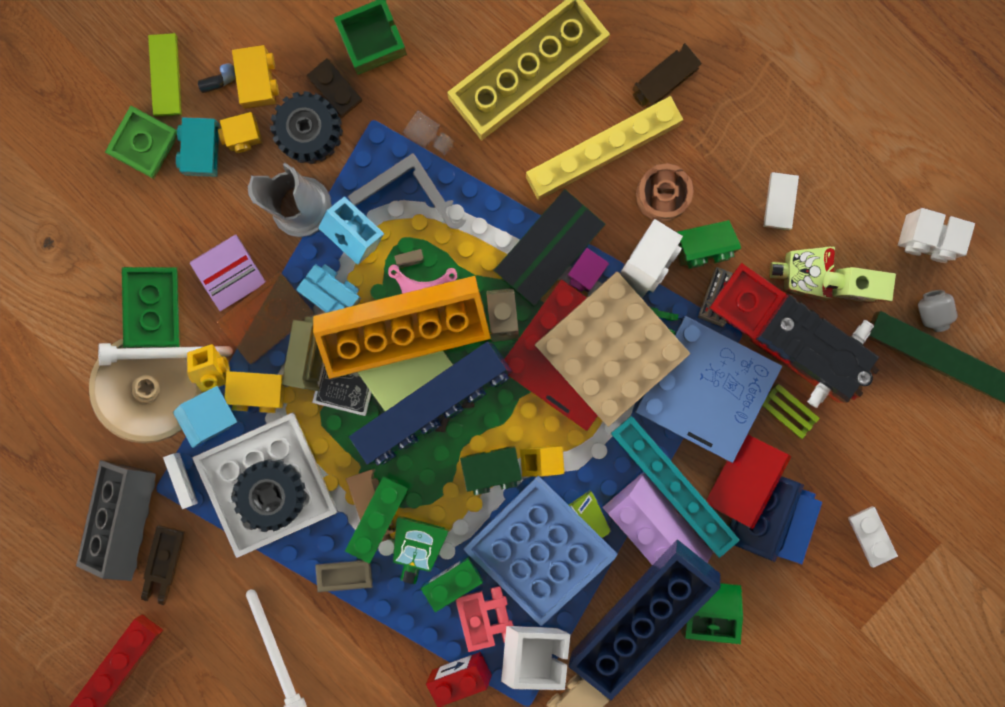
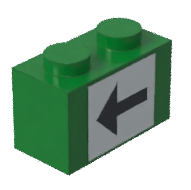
M468 556L422 584L421 590L434 612H437L481 585L483 579Z

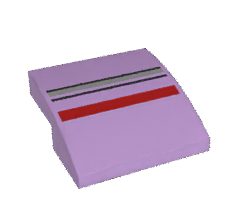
M237 234L190 262L219 311L266 284V280L254 264Z

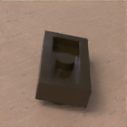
M328 58L307 74L310 81L342 118L362 102V98Z

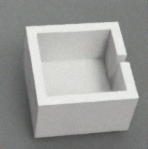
M920 208L906 215L898 246L904 247L906 253L918 256L924 253L931 255V260L947 263L949 260H956V258L967 254L975 223L951 216L946 226L943 225L945 214Z
M656 219L651 223L631 254L630 259L620 272V275L642 298L648 290L654 292L667 274L668 267L682 249L678 244L683 236Z
M507 626L501 682L512 689L565 690L567 665L552 658V654L561 659H568L570 634L559 628Z

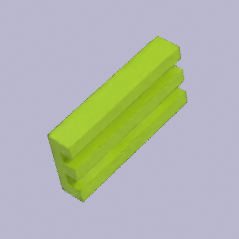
M776 384L762 405L763 408L800 439H803L806 433L812 429L814 423H817L820 419L780 384ZM779 392L810 420L807 422L775 394ZM769 401H774L778 406H780L784 411H786L790 416H792L797 422H799L803 426V428L801 430L798 429L793 423H791L787 418H785L781 413H779L775 408H773L769 404Z

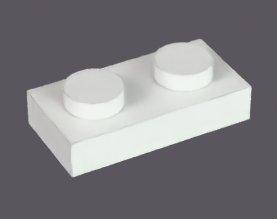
M871 506L848 517L871 567L874 568L898 556L875 507Z

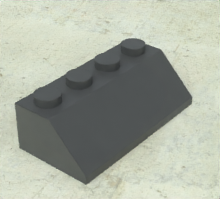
M100 460L77 559V567L102 579L132 581L133 574L137 568L139 547L143 541L145 520L149 514L150 498L155 488V473L141 468Z

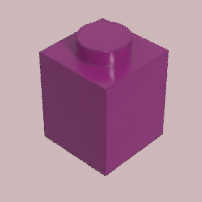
M586 248L567 275L571 280L569 284L581 293L584 289L589 292L609 263Z

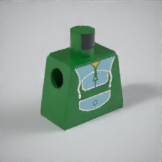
M403 516L397 518L393 562L404 565L401 581L416 584L420 570L431 572L447 537L449 528Z

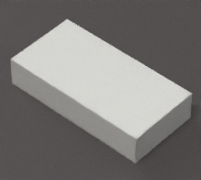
M775 172L770 174L763 227L784 230L792 229L799 176Z
M173 453L163 457L182 509L198 504L180 453Z

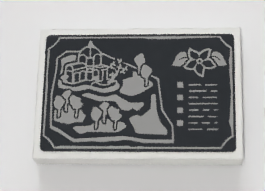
M322 363L318 381L320 391H315L312 403L366 416L372 393L359 374L355 372L329 379L325 365Z

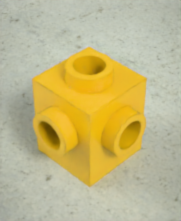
M213 344L187 352L188 377L192 383H196L202 392L216 386L226 385V372L230 371L229 363L225 356L219 354Z

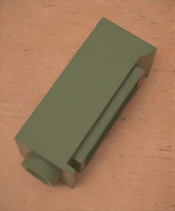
M305 316L304 321L293 320L282 385L320 391L318 381L323 360L313 334V318Z

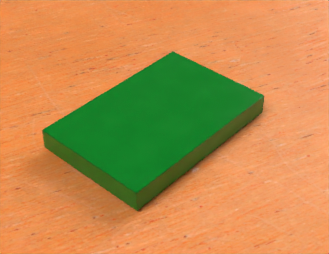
M122 267L123 348L180 347L177 267Z

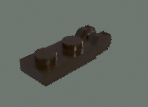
M161 525L156 527L143 577L145 582L141 600H149L153 584L157 582L161 583L157 598L158 604L164 605L166 603L185 531Z

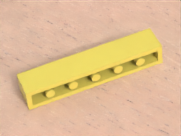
M669 96L527 171L526 179L539 201L679 127L683 118L672 97Z

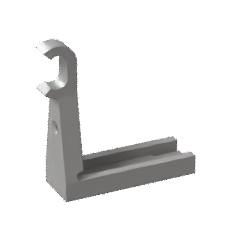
M414 153L348 196L352 204L357 206L411 169H415L413 175L447 226L452 229H458L466 222L464 219H461L459 223H453L446 214V208L453 205V200L444 201Z

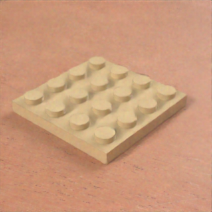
M618 271L535 344L608 427L691 354Z

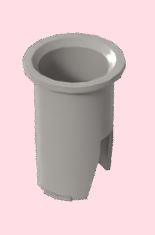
M285 162L283 164L285 172L279 173L272 179L269 176H251L248 185L249 197L254 204H257L273 216L278 228L290 236L300 238L311 236L320 230L319 225L326 211L332 207L331 196L323 184L314 178L301 176L294 167H290ZM294 188L293 196L297 208L301 212L291 217H284L281 215L280 207L282 198L287 191Z

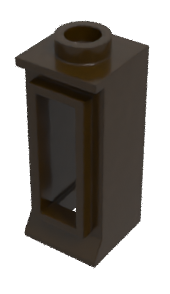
M684 43L680 52L678 50L673 52L639 80V83L636 82L632 89L635 92L633 94L634 99L640 106L643 107L645 105L647 108L660 102L693 75L702 64L701 61Z

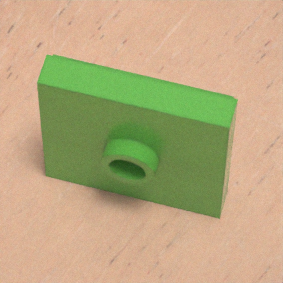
M130 105L105 153L155 179L177 139V130Z

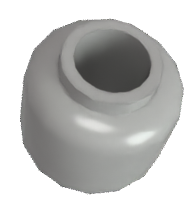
M944 290L927 292L918 303L922 324L925 327L933 328L935 332L948 330L950 324L955 322L958 317L953 296L945 293Z

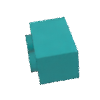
M182 117V125H178L177 139L181 141L180 152L176 154V167L180 168L179 172L185 176L217 177L218 129H220V123L215 119Z

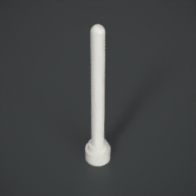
M99 343V366L111 365V363L123 359L187 358V352L202 347L117 349L116 346H111L110 343ZM214 346L221 356L229 357L233 353L230 346Z
M250 589L246 592V597L286 699H284L285 705L283 707H307L304 697L301 698L300 694L295 692L255 590Z

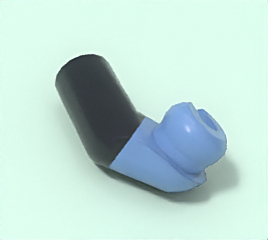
M223 64L220 66L221 74L199 80V90L202 93L220 89L233 82L236 78L234 66L232 64Z

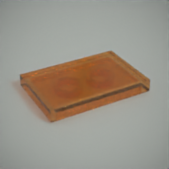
M278 271L216 323L249 364L252 365L291 333L293 320L304 321L305 316L311 317L315 313L286 277Z

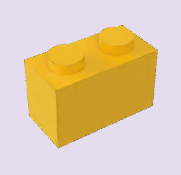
M264 45L232 50L241 106L246 109L276 104L275 96L279 95L277 80H272L271 70L275 69L273 53H268Z
M227 371L225 401L228 405H232V410L248 411L249 406L259 407V412L276 413V408H283L285 385H282L283 375Z

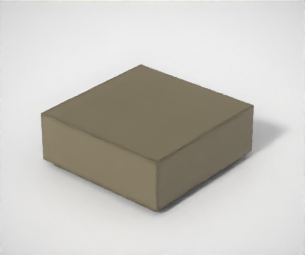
M421 249L394 256L399 268L420 264L425 261Z

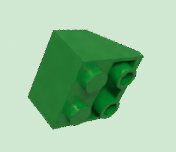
M730 220L677 232L683 236L678 244L682 248L678 254L680 266L687 265L688 269L704 266L710 259H714V263L731 260L730 258L735 257L734 253L741 249L740 242Z
M720 583V589L682 627L681 634L684 638L741 644L743 625L741 585Z

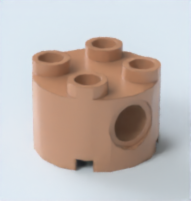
M666 163L652 167L642 177L636 191L637 205L641 213L651 220L656 219L659 222L671 221L679 217L692 201L694 192L692 180L683 169L676 165Z

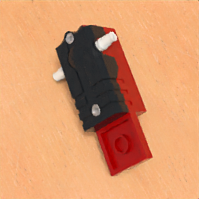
M743 263L738 265L709 307L710 310L751 338L750 341L815 386L816 388L812 392L811 398L807 401L815 408H818L827 395L838 403H848L850 399L860 398L863 394V386L870 385L873 381L872 375H876L879 371L875 363L880 357L863 345L874 325L864 320L853 335L849 336L825 318L819 317V314L812 309L809 310L802 302L796 301V298L792 295L785 294Z

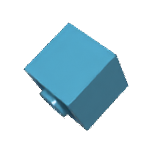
M218 386L180 404L173 411L192 448L223 433L237 423Z

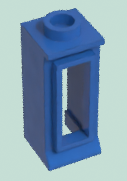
M802 490L778 557L803 564L822 505V501L815 499V493Z

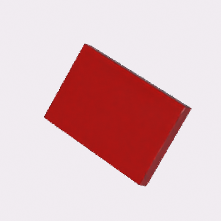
M747 434L733 463L726 462L706 502L712 508L754 529L791 456Z

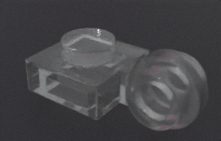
M417 110L403 131L405 136L425 149L431 140L435 142L433 148L443 155H446L448 152L451 153L454 149L452 145L455 141L444 133H441L440 136L435 135L440 125L419 110Z

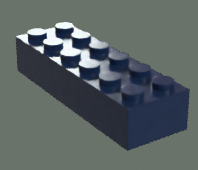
M487 341L354 432L349 438L367 465H384L396 457L394 452L398 449L402 450L405 448L406 450L419 441L417 436L422 433L423 435L426 433L430 434L442 426L439 421L449 417L452 419L463 412L462 406L467 402L476 403L487 395L486 389L491 386L497 388L510 379L508 374L513 371L497 347Z
M677 539L572 650L568 667L609 700H612L720 589V573Z

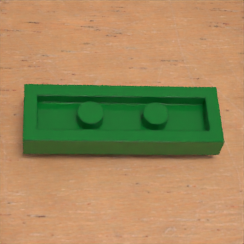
M385 476L382 477L345 552L369 564L371 563L408 490L407 487Z

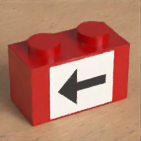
M478 652L433 669L426 682V686L436 706L442 707L487 690L492 674L482 653Z

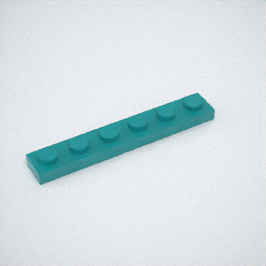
M632 416L610 433L718 558L740 541Z

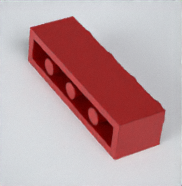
M143 614L136 617L69 707H107L164 630Z

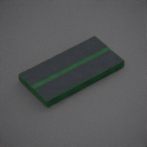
M564 189L494 269V272L535 306L606 224Z

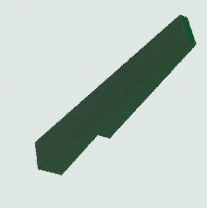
M882 311L874 313L870 322L874 327L871 329L868 339L1005 404V372Z

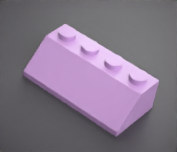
M644 472L602 507L652 565L677 539L707 563L713 554Z

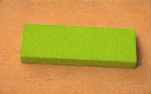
M175 33L148 35L153 115L155 117L182 115L177 35Z

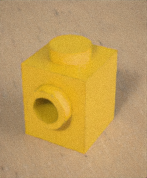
M252 112L220 120L222 127L218 129L222 145L226 144L231 151L235 150L236 153L251 150V146L262 143L257 120Z
M563 446L520 449L522 477L564 474Z

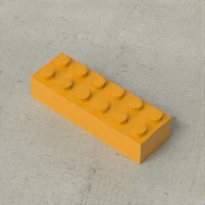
M475 276L313 316V334L329 379L491 339Z

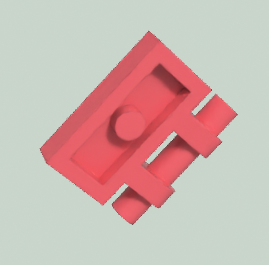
M501 586L490 588L491 600L485 601L482 591L466 594L456 599L468 652L495 646L494 634L501 633L503 642H505L506 627L513 626V623L508 618L506 610L508 603L506 596L502 594ZM495 609L498 619L497 624L490 625L487 610Z

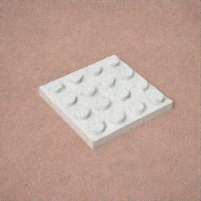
M290 413L192 457L236 558L338 513L294 413ZM272 459V461L281 460L284 461V464L293 466V470L296 473L299 472L302 476L300 479L302 483H305L306 487L304 489V494H306V500L303 503L304 507L298 516L285 528L282 527L277 531L268 530L267 532H261L259 528L254 530L250 528L248 522L243 523L240 520L242 518L240 513L236 514L234 510L236 507L235 502L232 503V496L235 494V491H233L234 484L237 483L239 475L251 465Z

